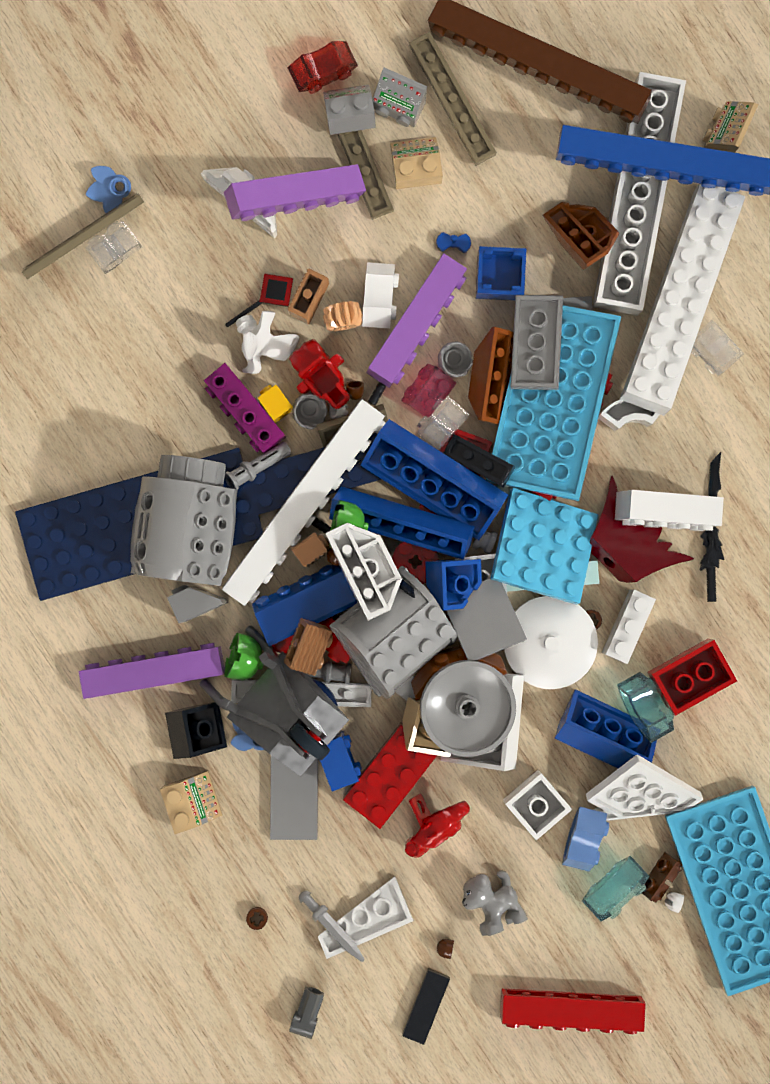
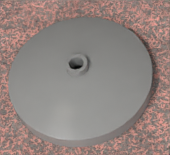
M461 660L442 667L426 684L420 701L421 721L430 739L442 750L462 757L479 756L499 746L511 731L516 716V699L510 683L497 669L480 661ZM469 702V707L467 709H463V705H466Z

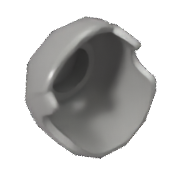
M458 341L445 344L438 354V366L444 374L450 377L465 376L473 365L470 349L466 344Z
M313 393L302 394L293 404L292 414L294 420L303 428L314 429L317 427V424L323 423L327 415L326 402L316 397Z

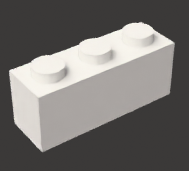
M629 589L603 648V654L628 664L656 601L655 598L637 590Z

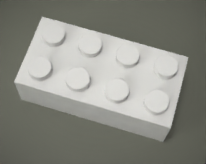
M641 490L616 492L615 520H621L622 525L628 526L644 525L645 523V527L653 528L667 527V529L713 531L714 526H722L724 497Z

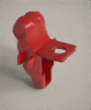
M315 339L304 342L299 349L293 352L289 360L293 368L299 373L298 376L303 379L297 385V390L301 394L311 391L316 397L327 400L334 409L343 407L349 401L350 395L345 390L344 377L338 368L344 363V359L339 354H335L330 358Z
M421 793L409 799L420 829L406 841V854L410 857L419 858L430 848H436L449 837H453L462 827L461 820L470 812L469 804L466 801H461L431 815Z

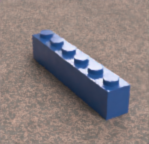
M342 486L332 499L330 520H333L334 511L340 510L341 506L337 505L338 500H343L356 504L361 508L364 514V522L368 523V531L462 560H464L470 548L475 528L473 525Z

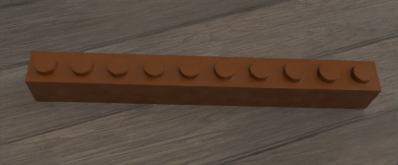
M438 0L428 18L430 30L435 36L440 38L445 36L459 47H464L465 45L479 56L487 55L493 58V61L501 66L509 65L521 75L529 74L543 85L551 84L555 86L557 91L563 94L570 93L585 104H589V102L595 104L602 112L617 114L624 122L638 124L651 99V89L455 1Z

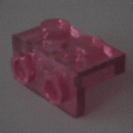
M426 364L418 372V377L414 383L405 390L401 401L411 406L425 419L430 421L454 388L456 382L440 368Z

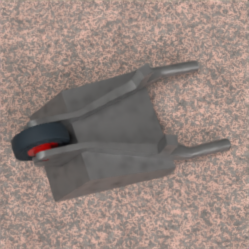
M248 626L245 632L259 643L264 651L259 658L262 664L269 668L238 704L224 698L207 679H203L200 682V686L219 707L230 712L227 718L270 755L301 777L316 758L322 761L330 751L327 745L349 719L307 673L292 670L284 663L286 653L282 651L278 656L274 647L269 646L266 639L253 626Z

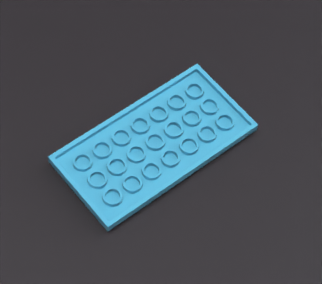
M563 305L559 390L511 389L510 375L492 452L493 455L515 466L505 486L576 501L580 500L621 316Z
M752 785L697 804L692 808L665 815L727 996L770 982V828L756 788Z

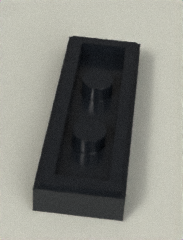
M453 434L443 452L459 464L503 488L515 469V466L456 434Z
M428 968L403 1030V1037L422 1045L425 1044L450 981L449 976Z

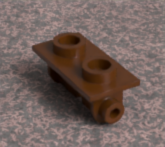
M664 852L648 877L643 881L639 891L650 901L655 903L658 900L661 901L670 887L665 881L669 880L673 883L682 870V864Z

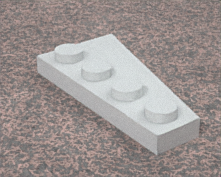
M393 877L339 919L337 924L358 946L414 920L397 879ZM327 929L318 936L326 959L346 951Z

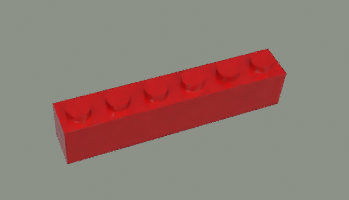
M502 988L500 1018L502 1024H506L510 1028L527 1025L532 1029H543V1026L553 1027V1029L564 1031L567 1028H576V1030L581 1032H589L590 1029H600L603 1033H613L614 1030L633 1035L637 1034V1032H644L646 1003L642 996Z

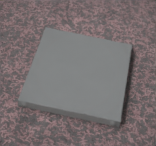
M490 578L482 581L479 588L473 590L468 597V603L463 609L446 610L468 661L480 660L527 640L501 582L491 580Z

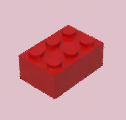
M709 638L647 672L669 713L675 716L737 682L714 639Z

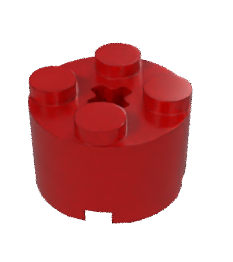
M406 542L399 544L392 556L397 569L404 566L422 584L426 583L425 561L439 560L436 551ZM414 555H417L418 560L422 561V564L417 565L416 569H413L412 564L408 563V560L413 559Z

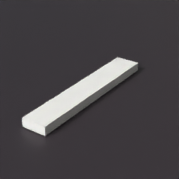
M232 680L231 701L239 703L258 680ZM322 682L333 692L338 706L371 707L372 689L368 683H349L348 685L345 682Z

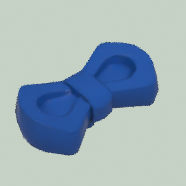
M442 232L436 239V245L441 252L451 247L466 253L471 247V239L467 234L457 237V235L450 236Z

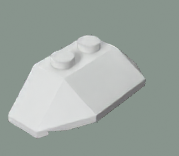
M237 167L203 170L201 173L204 181L222 196H224V191L231 183L255 180V177L245 169L242 172ZM276 214L267 218L259 215L251 219L275 239L277 236Z
M350 523L327 532L326 536L367 620L369 621L390 611L402 578L381 536Z

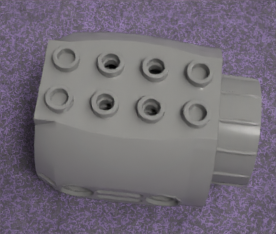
M161 455L158 477H142L132 527L131 573L147 577L221 586L222 579L227 573L232 552L238 491L223 487L226 469L224 463L192 457Z

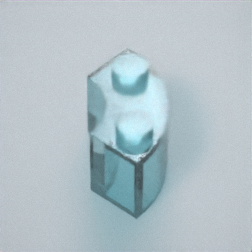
M639 672L617 684L620 696L630 717L651 743L674 730V715L661 701L656 691L657 687L651 678H647L643 673Z
M628 856L615 863L601 880L592 885L582 902L601 922L609 917L614 919L620 914L621 908L646 889L644 884L650 876L631 856Z

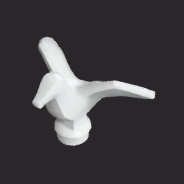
M262 311L258 325L252 315H245L236 321L237 331L243 334L242 352L248 363L247 367L242 369L243 373H259L261 371L260 357L262 355L273 360L285 361L297 346L300 337L296 334L278 336L270 334V325L275 312Z

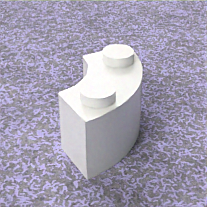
M367 262L362 327L390 329L391 320H396L397 306H392L393 287L398 288L399 274L395 273V264Z
M618 400L600 412L598 419L616 431L624 424L630 422L640 423L648 427L655 422L660 414L626 401Z

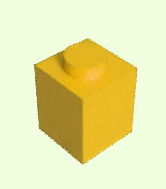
M268 385L259 392L261 395L258 397V400L275 423L292 412V405L277 385L273 387Z

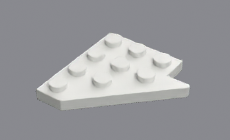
M635 755L586 793L587 801L597 806L594 810L607 813L606 821L672 814L692 808L703 800L700 791L639 755Z

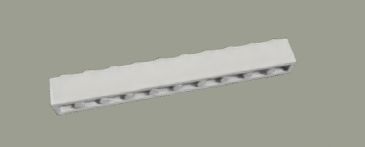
M361 398L222 588L224 592L244 606L248 601L254 602L260 593L257 590L262 582L267 584L274 573L271 571L276 564L280 566L286 559L288 554L285 551L290 545L294 547L301 538L299 532L304 526L308 528L314 521L315 516L313 513L317 508L322 509L330 499L327 497V494L331 489L336 491L344 480L341 478V475L345 470L350 472L358 461L355 459V456L359 451L364 453L372 442L369 440L372 433L376 432L378 434L386 422L383 421L385 415Z

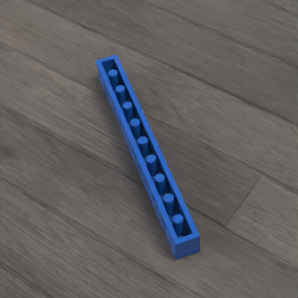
M563 125L560 131L556 160L561 161L564 165H575L577 163L583 164L588 169L607 168L612 173L626 171L631 172V175L637 177L650 175L655 176V179L661 181L675 179L681 184L699 183L705 188H715L718 186L724 187L729 192H739L742 190L748 191L753 196L770 195V158Z

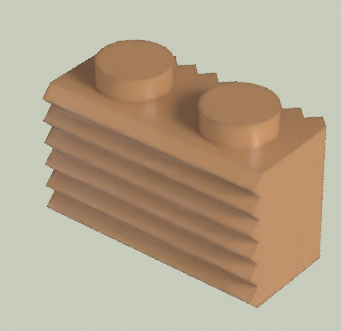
M309 268L306 269L307 273L304 274L305 277L302 278L301 286H298L299 290H296L297 294L294 295L295 298L292 299L290 307H287L290 316L306 324H310L329 285V279L326 276Z
M314 532L291 550L304 567H310V564H314V561L317 562L318 559H321V556H325V553L328 552L329 542L323 534L318 536Z
M301 618L291 645L287 650L284 663L292 670L315 676L317 670H320L324 664L323 655L326 648H329L332 644L333 631L326 625Z

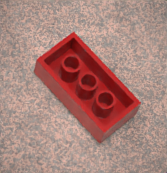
M400 722L362 771L359 782L353 783L345 793L343 801L381 829L437 755L406 750L403 723Z

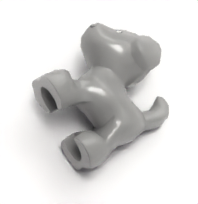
M504 870L497 872V876L502 880V887L496 892L492 891L489 877L485 874L476 875V877L469 879L464 884L463 906L467 910L482 908L485 921L479 927L482 936H491L504 930L501 923V915L506 910L508 911L505 915L507 925L513 922L514 924H519L528 919L526 912L518 902L516 891L511 886L510 877Z

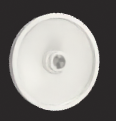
M540 596L525 602L515 611L527 640L508 647L504 651L513 671L517 675H524L525 682L543 689H559L577 682L588 672L596 657L598 638L592 619L581 606L548 596Z

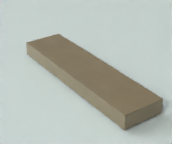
M362 130L339 133L338 136L349 164H358L366 188V192L362 196L372 220L393 212V206Z

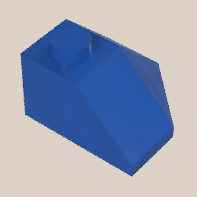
M481 559L425 561L426 586L442 611L463 609L468 603L467 599L473 590H477L482 583Z

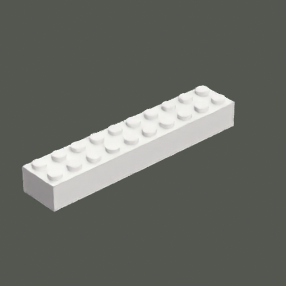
M640 72L635 83L651 89V99L639 123H627L625 135L675 143L686 80ZM626 171L617 174L609 222L618 230L619 236L609 253L601 258L592 307L636 316L643 311L667 181L657 180L655 176L650 175L637 177L631 175V172Z
M698 184L694 190L620 400L663 416L672 408L746 196L726 191L725 188L718 186L715 188L702 187V184Z

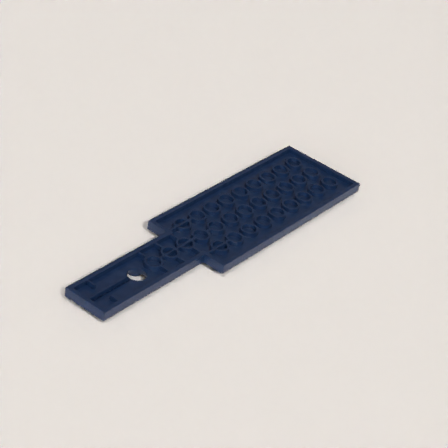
M372 433L369 440L372 442L365 452L359 451L355 456V459L360 461L356 462L350 472L345 470L341 475V478L344 480L336 491L331 489L327 495L337 493L341 486L351 489L382 480L360 466L377 433ZM325 447L281 459L256 474V478L253 481H247L239 486L236 499L233 546L257 540L261 536L263 528L259 515L278 510L283 506ZM240 448L200 458L224 463L226 465L225 472L235 470L243 462ZM158 471L15 511L40 601L135 575L131 573L132 564L130 562L135 508L142 477H158ZM224 479L223 487L229 488V486L227 485V483H226V481H225V479Z

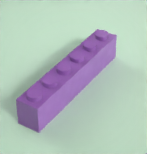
M356 164L231 183L224 191V196L232 220L241 218V221H248L259 215L267 218L274 216L277 212L284 211V214H290L302 208L309 211L316 209L320 205L332 207L346 201V204L355 203L366 192L359 166Z
M443 253L366 372L368 375L388 388L391 387L393 382L398 385L405 374L401 370L405 364L410 366L417 355L414 350L418 344L423 346L430 334L427 333V330L430 326L435 328L441 319L440 310L443 306L445 308L449 307L454 299V296L451 294L455 287L460 290L467 279L463 276L467 270L466 267Z
M214 643L200 645L201 649L192 651L191 647L177 649L178 653L169 655L168 651L154 653L155 657L146 659L145 655L131 657V662L125 663L122 662V659L110 660L107 666L102 667L99 666V663L87 664L84 670L79 671L83 699L224 675L225 667L221 646L215 647Z

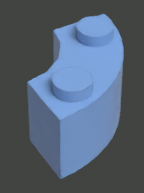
M584 807L578 808L568 834L562 865L590 871L595 865H598L600 859V851L598 849L602 838L607 836L609 830V822H606L607 813Z

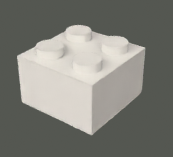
M539 769L503 799L505 805L535 840L539 839L572 810Z

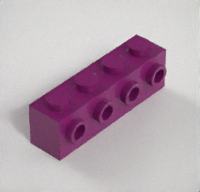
M226 363L203 380L208 385L204 389L212 399L218 397L222 402L219 406L227 417L232 414L237 421L234 424L242 435L247 433L252 440L249 441V444L257 453L259 451L265 453L286 438L285 434Z

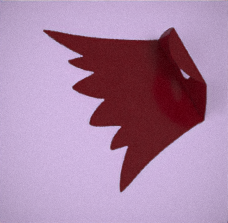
M611 476L606 502L597 527L590 539V544L592 545L591 553L620 582H638L642 578L663 568L694 560L691 556L667 551L672 546L671 542L657 543L662 527L622 525L621 520H615L616 492H618L613 476Z

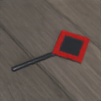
M264 273L260 300L228 321L225 326H231L239 318L247 315L262 303L289 307L293 278Z

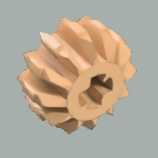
M341 302L329 305L323 309L324 324H326V328L329 331L349 330L362 324L363 315L358 302Z

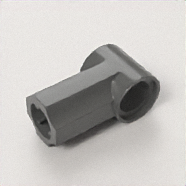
M305 987L289 1032L312 1039L318 1021L317 1015L324 997L323 992L313 987Z

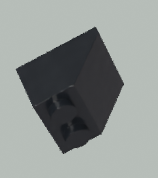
M216 702L165 713L173 759L192 758L227 748L221 711Z

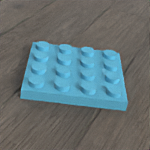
M516 488L510 489L490 579L572 604H580L592 548L590 539L596 529L598 514L554 500L549 501L541 496Z

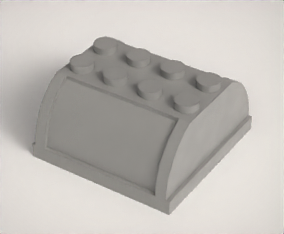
M404 566L397 570L401 578L414 588L415 598L399 588L390 611L368 621L357 602L329 626L374 693L386 699L394 695L395 690L441 650L447 645L451 646L458 639L456 631L434 596Z

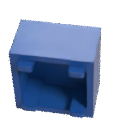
M479 246L476 299L515 300L516 295H524L526 248Z
M343 731L339 732L327 745L330 751L322 761L320 760L332 792L359 782L360 770H362L360 762H355L351 753L350 743L352 741L350 735L345 736Z

